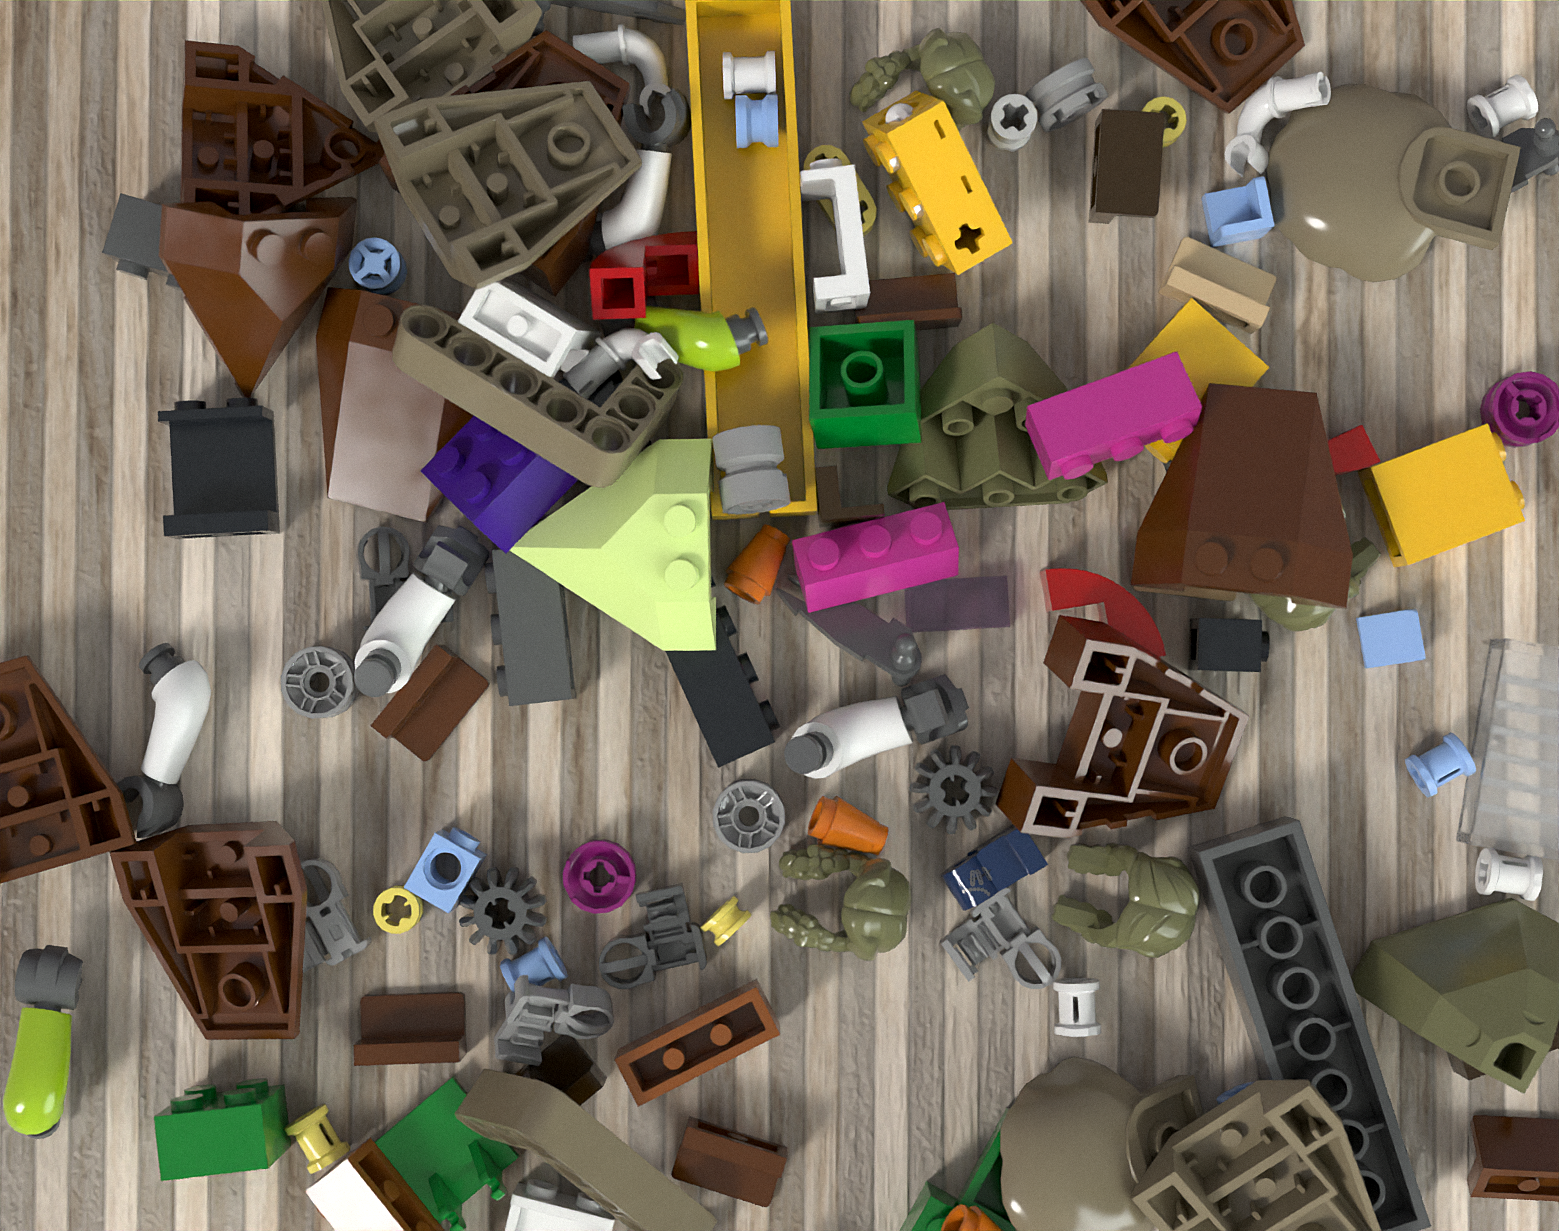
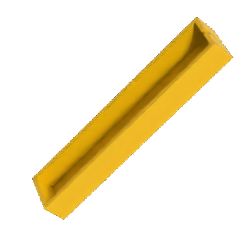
M685 0L701 312L713 313L719 311L724 318L737 314L741 319L746 317L745 311L754 307L762 319L768 337V343L759 347L756 342L751 343V350L739 355V366L716 372L704 370L708 439H713L712 437L720 432L745 426L772 425L779 427L784 460L777 465V469L782 470V473L787 475L790 504L770 511V518L816 515L813 431L809 421V346L791 1ZM767 51H775L779 147H767L763 142H752L747 148H737L735 95H747L751 100H762L766 93L734 94L732 99L724 100L723 52H731L733 57L765 56ZM713 446L714 492L710 493L713 520L760 518L759 513L743 515L723 513L719 481L726 476V472L717 469Z

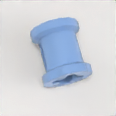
M1451 732L1443 736V743L1418 757L1411 755L1405 759L1408 772L1417 787L1427 798L1437 794L1438 787L1462 774L1469 777L1476 772L1475 764L1461 740Z
M546 936L538 940V947L513 961L506 958L500 962V969L512 992H515L514 983L522 975H528L529 983L542 986L555 978L562 981L568 977L560 955Z

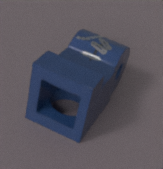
M1012 824L968 852L966 857L946 869L941 874V877L961 909L966 911L983 903L1028 874L1032 875L1041 870L1048 863L1030 835L1020 833Z

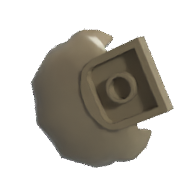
M1366 84L1340 85L1331 89V97L1327 105L1293 110L1288 124L1274 139L1268 152L1269 162L1267 166V176L1272 190L1270 206L1273 221L1281 233L1291 240L1307 259L1327 267L1343 269L1351 276L1363 281L1381 282L1395 280L1414 270L1421 263L1431 241L1436 235L1491 251L1500 244L1521 147L1454 129L1439 110L1417 95L1389 92Z
M1071 1057L1058 1063L1051 1072L1040 1074L1026 1083L1020 1091L1015 1104L1008 1110L1000 1128V1151L1003 1159L1001 1172L1002 1198L1010 1221L1016 1230L1152 1231L1155 1225L1133 1202L1131 1192L1169 1137L1204 1115L1194 1075H1177L1140 1093L1133 1084L1108 1067L1091 1059Z

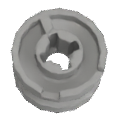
M1088 58L1076 60L1054 71L1026 92L1025 96L1033 102L1035 108H1038L1041 114L1038 121L1044 132L1048 133L1077 120L1100 105L1108 97L1103 84L1095 83L1092 77L1095 70Z
M307 647L296 652L285 663L281 674V692L286 703L297 714L311 719L335 717L347 711L356 701L359 693L354 682L355 662L344 651L332 647ZM319 672L325 673L329 678V687L324 692L310 686V682L315 681Z
M740 779L728 785L718 796L713 809V826L719 839L730 849L741 853H758L770 847L780 837L785 824L784 804L779 793L768 783L757 779ZM745 806L755 807L759 812V820L753 823L752 826H745L739 817L740 810Z

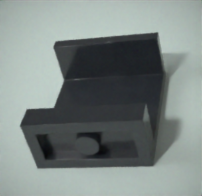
M247 397L226 399V407L206 408L205 401L188 400L174 402V410L158 411V422L168 425L170 428L174 515H163L164 537L194 539L280 534L274 411L262 405L258 406L257 398Z

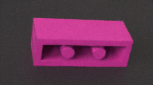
M1176 351L1028 405L1025 426L1048 480L1062 475L1064 479H1074L1092 470L1095 463L1113 457L1114 461H1123L1140 453L1144 449V445L1163 439L1164 443H1172L1188 436L1194 430L1193 427L1198 423L1202 405Z
M945 502L792 540L795 568L808 613L958 575L959 546Z

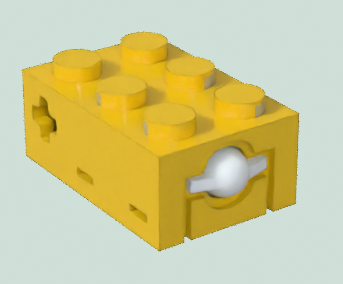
M916 90L862 121L869 135L863 139L864 146L877 167L884 165L892 180L890 184L886 185L887 191L899 212H908L915 228L909 231V234L923 258L930 256L937 267L943 265L959 275L1013 243L943 100Z

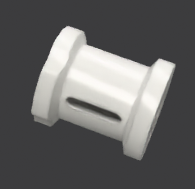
M767 51L765 56L733 57L731 52H723L724 100L732 99L734 94H776L775 51Z
M1516 74L1508 78L1504 87L1484 97L1478 94L1471 97L1467 101V110L1470 120L1479 135L1492 139L1499 135L1500 128L1520 118L1529 120L1535 117L1536 112H1538V102L1527 80L1521 75Z
M1008 94L1001 97L994 104L987 129L988 139L993 146L999 150L1011 152L1025 146L1037 123V110L1033 102L1020 94ZM1006 116L1009 120L1018 117L1022 121L1019 129L1017 130L1014 126L1004 129L1001 126L1004 117Z
M1484 848L1478 857L1475 869L1477 892L1483 895H1490L1493 891L1519 894L1521 899L1535 901L1542 885L1543 864L1541 858L1532 855H1526L1525 858L1498 855L1495 849Z
M1094 978L1056 979L1053 982V989L1058 991L1059 1023L1054 1025V1033L1069 1037H1086L1101 1034V1025L1096 1022L1095 991L1100 989V981ZM1075 997L1078 998L1079 1017L1076 1016Z

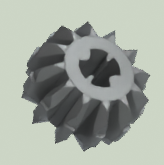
M951 745L949 763H945L938 749L931 750L930 757L936 768L930 770L926 765L918 762L914 769L919 774L927 777L926 783H909V791L926 793L927 797L916 801L912 805L916 813L923 812L933 806L934 809L927 817L926 824L930 828H934L938 825L943 815H946L945 828L948 834L956 833L957 817H962L965 826L969 830H974L977 825L970 813L974 808L987 817L992 813V809L986 804L979 802L981 796L995 797L998 795L996 787L981 786L980 784L981 781L990 778L994 774V770L992 767L987 766L976 772L972 771L980 759V754L976 751L968 754L961 765V749L958 745ZM954 775H959L963 778L960 787L966 791L964 797L960 801L952 797V803L944 802L943 799L946 792L940 787L941 783L945 778L953 782Z
M497 867L489 868L487 870L489 885L482 879L474 877L469 882V885L477 896L463 895L459 900L461 906L474 910V913L467 914L459 919L461 927H468L476 924L478 930L469 938V942L476 945L486 935L490 938L487 945V953L495 955L498 952L501 940H504L506 950L510 955L516 954L519 951L518 937L525 943L532 945L537 940V936L529 925L539 927L544 926L547 922L546 916L532 911V908L540 907L547 902L546 895L539 894L530 898L527 892L535 887L537 880L532 876L524 881L521 886L517 885L519 868L511 867L508 870L505 882L502 881ZM502 898L509 900L508 909L516 912L515 918L510 916L504 923L498 921L499 913L491 909V904H498Z

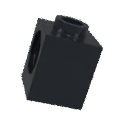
M1190 619L1188 670L1261 672V662H1267L1270 649L1268 631H1262V620Z

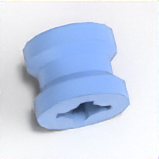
M777 94L766 95L762 100H751L747 95H735L737 148H747L752 142H763L767 147H779Z
M377 237L367 238L359 242L351 251L349 271L354 280L368 292L390 295L397 291L405 282L407 275L406 262L402 254L387 240ZM390 259V261L387 263V270H385L386 262Z

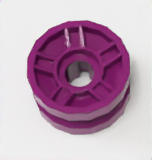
M1532 371L1516 373L1510 377L1503 378L1491 385L1483 396L1480 407L1482 425L1488 423L1491 433H1497L1504 446L1516 448L1542 442L1552 436L1559 428V388L1546 375ZM1518 401H1524L1529 406L1530 412L1528 417L1518 419L1515 415L1519 412Z
M606 839L591 840L576 848L567 859L563 870V885L571 899L570 901L581 910L594 914L609 913L621 907L632 894L637 880L636 865L630 853L620 844ZM602 865L611 877L607 884L598 886L592 882L590 874L592 869Z

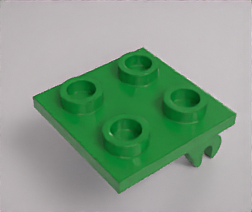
M454 1076L378 1138L375 1144L439 1224L447 1219L451 1224L450 1231H463L466 1228V1223L462 1217V1204L486 1184L492 1190L491 1197L498 1201L506 1195L507 1190L502 1183V1171L519 1157V1154L511 1145L485 1138L456 1118L455 1112L468 1093Z

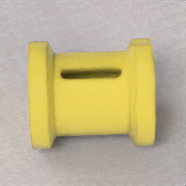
M325 1103L300 1116L284 1128L288 1136H295L309 1160L306 1168L310 1174L338 1160L351 1149L347 1141H340L326 1117L329 1109Z

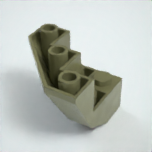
M991 323L954 345L921 388V443L900 445L887 485L888 496L904 502L914 509L945 502L947 510L1064 504L1083 499L1089 492L1108 483V479L1102 462L1093 464L1092 470L1080 477L1064 479L1062 475L1048 480L1025 426L1027 406L1068 390L1027 341L995 323Z
M1508 898L1372 940L1351 976V980L1357 994L1418 1035L1479 1071L1525 1094L1552 1047L1559 1021V923L1513 898Z

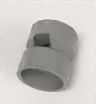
M772 425L738 427L720 432L712 437L716 467L726 472V476L719 481L723 513L732 515L754 514L776 510L790 504L787 475L782 473V470L777 469V465L784 460L779 427Z

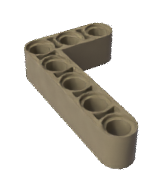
M423 304L412 305L403 311L392 350L393 362L405 374L580 481L600 488L611 486L617 482L666 422L683 382L681 368L671 359L663 360L657 364L656 371L662 377L660 379L649 378L637 364L600 408L439 309Z
M483 1069L455 1112V1116L459 1121L481 1136L534 1152L632 1231H712L717 1223V1219L703 1206L567 1095L545 1082Z

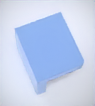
M1264 176L1253 178L1246 186L1206 193L1201 198L1211 247L1260 239L1274 227Z

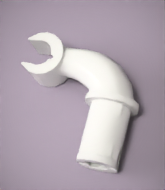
M619 24L618 30L573 36V47L599 64L622 61L624 66L636 65L645 83V88L640 94L639 102L644 107V112L652 120L650 105L655 95L658 94V96L664 97L667 92L671 91L668 87L665 58L655 41L638 30L625 28L624 24Z
M1316 72L1288 80H1283L1279 76L1272 77L1266 85L1260 87L1246 100L1239 115L1237 137L1229 142L1224 153L1225 160L1229 166L1241 177L1244 176L1246 161L1260 174L1268 166L1269 154L1260 142L1263 129L1272 118L1286 117L1288 112L1296 109L1327 105L1329 103L1331 88L1328 78L1323 76L1324 73Z
M624 328L603 339L598 337L595 340L597 345L580 362L563 374V377L583 398L588 399L619 368L624 371L627 368L626 364L632 359L637 362L649 378L660 379L662 377L656 371L657 364L666 359H672L677 364L678 355L660 333L648 334L641 329Z

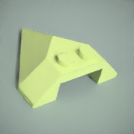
M713 439L657 440L640 452L617 482L604 488L591 486L532 527L510 551L663 651L716 650V597H711L710 493L714 492Z

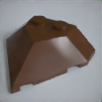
M185 40L181 106L180 203L213 202L232 215L281 213L379 164V160L385 154L380 139L376 143L353 128V120L283 75L279 79L254 63L255 56L237 45Z
M353 197L309 198L306 200L305 212L232 215L213 202L162 203L159 257L167 271L174 276L185 294L184 300L219 359L227 365L236 381L234 384L242 397H252L351 252L357 199Z

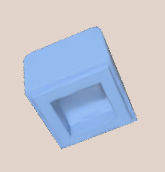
M1416 608L1356 618L1365 668L1425 660L1424 645Z

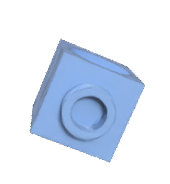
M453 827L450 833L442 829L433 835L403 888L443 911L451 913L459 905L460 897L466 893L470 886L469 882L475 877L487 854L477 849L480 841L469 833ZM441 853H451L459 859L461 872L457 879L448 880L438 873L436 861Z

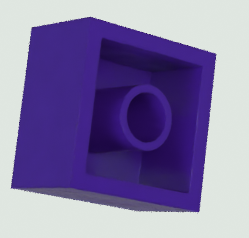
M473 416L420 471L505 554L578 480L476 416Z

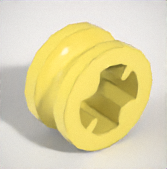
M1165 96L1154 98L1142 109L1143 112L1160 113V111H1164L1171 116L1167 123H1174V130L1171 128L1164 130L1163 148L1173 144L1185 129V110L1173 98Z
M396 885L383 891L377 897L373 906V916L377 925L382 930L391 934H401L409 931L420 921L423 914V901L421 897L403 888L405 885ZM398 895L408 900L404 903V906L410 904L412 914L404 916L399 923H396L390 919L393 913L387 914L385 907L386 903L394 902Z
M732 896L721 905L700 927L704 932L711 931L714 933V943L717 946H720L730 938L752 915L748 910L742 911L737 907L738 899L735 896Z

